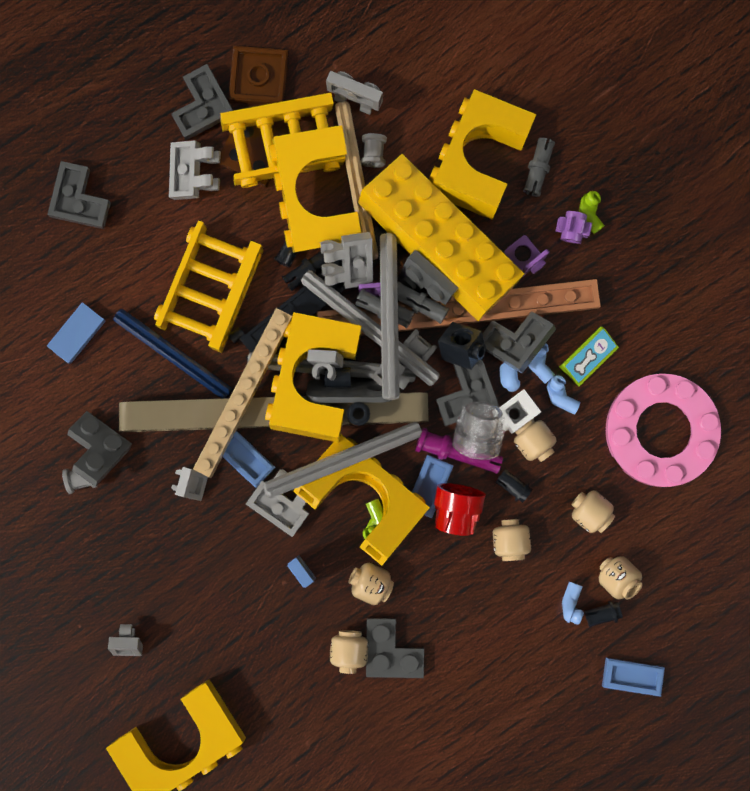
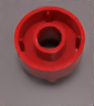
M452 483L438 484L434 500L435 509H437L435 527L449 534L460 536L473 535L476 522L479 521L480 514L483 511L486 494L481 490L465 485Z

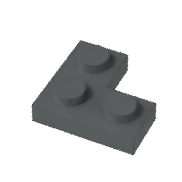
M207 64L183 76L195 101L171 113L185 140L220 123V113L233 111Z
M61 161L47 215L51 218L104 229L111 202L107 199L85 195L90 174L88 167Z
M414 250L407 258L397 278L402 284L419 293H422L426 288L432 299L440 301L444 305L452 299L458 290V287L417 250Z
M531 311L515 333L492 320L482 334L484 344L486 345V352L522 374L556 328L554 324Z
M482 359L478 360L472 370L453 364L462 390L436 399L445 426L499 408Z
M87 411L69 428L67 434L88 449L73 465L72 470L95 487L127 454L132 446L131 442Z
M367 618L368 658L366 677L424 678V648L395 647L396 618Z

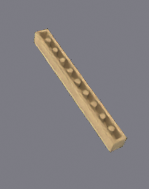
M277 308L275 309L193 470L212 478L284 338V331L292 320L291 315Z

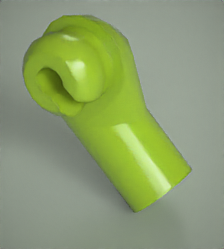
M596 191L584 194L579 207V212L587 215L586 222L592 223L591 232L593 234H596L605 226L596 215L598 203L601 202V197Z
M379 498L366 504L371 519L363 530L364 539L367 538L382 519L383 508Z

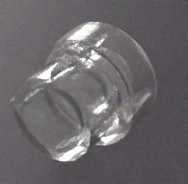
M471 402L463 406L461 417H458L455 427L453 447L459 453L474 459L487 460L497 457L501 451L505 432L503 430L505 418L502 417L501 409L486 402Z

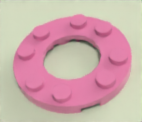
M673 374L649 375L628 385L613 401L606 420V440L612 457L614 456L627 475L643 484L655 487L678 486L701 475L714 460L721 439V423L711 398L694 382ZM655 403H669L677 406L683 411L690 422L691 436L688 445L681 453L671 458H659L649 454L641 446L637 438L636 425L639 416L647 407Z

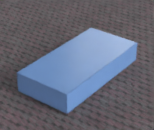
M82 302L48 343L47 347L71 365L106 320Z
M235 431L223 458L257 488L261 481L265 480L276 467L238 431Z
M427 455L412 493L415 492L424 498L426 505L430 507L424 515L432 518L436 510L434 500L437 485L447 483L453 465Z
M300 555L288 563V568L302 587L306 588L316 579Z
M606 658L602 687L661 697L665 668L663 666Z

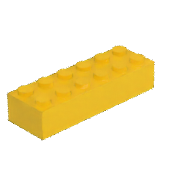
M403 154L362 189L358 204L388 233L395 235L396 241L410 255L414 250H417L458 287L453 297L477 321L485 316L523 277L524 273Z

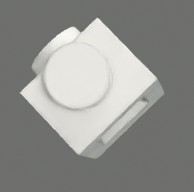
M523 389L494 411L497 414L494 420L503 432L509 430L512 434L541 413V411ZM511 409H516L519 412L517 419L510 418L509 411Z

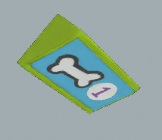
M600 326L559 368L579 387L619 347L609 333Z

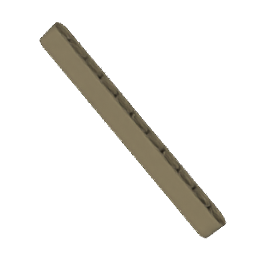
M400 393L398 399L390 402L364 403L370 410V419L365 424L429 422L428 393ZM275 397L252 398L237 429L270 428L269 421L265 420L268 403L273 404ZM229 399L120 402L119 432L214 429ZM315 403L344 409L342 425H354L350 423L347 417L348 408L354 403ZM356 410L353 416L356 419H362L364 413Z

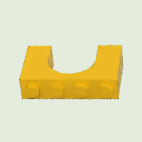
M474 89L470 99L464 98L459 110L462 118L460 122L454 121L449 136L452 137L450 145L444 143L439 155V159L443 161L440 168L434 166L429 180L453 204L493 220L507 183L473 169L464 157L463 147L475 139L489 138L521 151L536 114Z
M342 125L274 136L273 144L268 145L271 162H276L278 173L274 174L276 190H282L284 202H279L281 218L287 219L289 230L284 231L287 248L292 247L293 253L321 248L320 242L332 240L341 243V236L361 233L358 212L330 217L313 215L302 207L295 190L297 176L305 166L318 161L342 158L347 155Z
M293 312L292 320L287 325L283 337L288 338L286 348L281 347L278 355L277 364L282 365L280 375H274L271 392L276 393L274 403H268L265 420L269 421L270 429L339 442L344 409L315 404L305 400L296 391L293 385V378L299 364L308 357V350L337 351L344 358L355 360L361 335L360 325Z
M340 434L339 442H333L318 460L358 444L353 439L346 438ZM374 457L294 489L293 492L316 510L331 491L343 482L360 481L374 488L382 500L383 515L381 521L363 541L360 548L381 566L430 508L426 505L422 496L415 492L412 493L403 486L402 480L396 475L385 471L381 463Z
M210 679L181 698V701L196 723L201 737L199 752L192 760L177 765L159 760L153 754L137 727L106 747L132 791H171L174 788L181 791L193 782L192 777L200 771L203 775L207 774L218 766L216 762L224 755L229 759L243 749L241 744H243L246 737Z

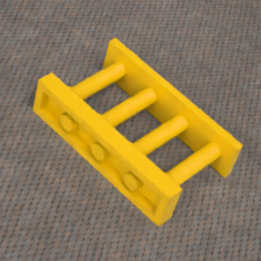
M326 93L220 113L223 132L229 131L233 134L241 173L234 174V185H241L242 188L258 185V181L273 179L274 174L278 173L277 163L271 162L268 145L273 144L274 136L271 127L274 124L273 122L284 120L285 123H288L290 134L301 132L299 125L301 117L312 115V118L316 120L317 129L328 128L326 115L332 111L334 104L332 94ZM257 125V128L261 129L269 167L252 170L244 131L246 127ZM346 157L311 163L305 166L299 173L324 169V172L336 171L340 169V165L344 164Z
M198 220L196 227L192 226L188 232L186 242L189 244L163 305L160 304L158 306L154 320H157L155 325L164 331L170 322L203 335L210 341L208 346L211 349L222 353L264 250L261 244L250 241L248 248L243 247L242 249L205 234L207 228L204 222ZM200 245L239 259L238 262L241 263L238 273L229 274L196 261L195 257ZM193 271L228 285V288L231 289L228 298H223L221 301L185 287L184 284L189 272ZM179 296L216 310L217 314L220 315L217 325L208 326L173 312Z

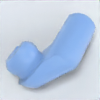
M545 343L528 365L544 384L555 375L545 364L546 352L549 351L547 343Z
M503 363L500 366V382L510 392L519 389L520 381L518 380L517 370Z
M553 376L547 384L551 403L575 415L580 402L567 396L564 386L566 380L562 376Z
M570 581L562 600L563 617L568 623L573 622L578 625L581 623L584 612L575 607L583 586Z

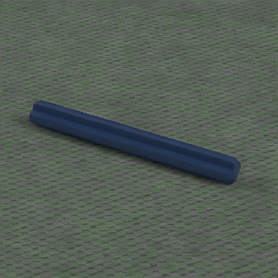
M120 309L115 314L114 322L221 399L229 397L233 390L231 386L124 309Z

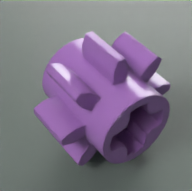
M566 211L565 217L560 216L558 218L556 232L562 233V241L581 244L582 238L590 237L592 223L586 222L587 215L584 213Z

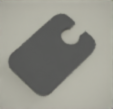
M313 379L307 385L306 399L314 403H383L392 401L383 399L382 391H373L382 390V386L374 379H351V387H325V379Z

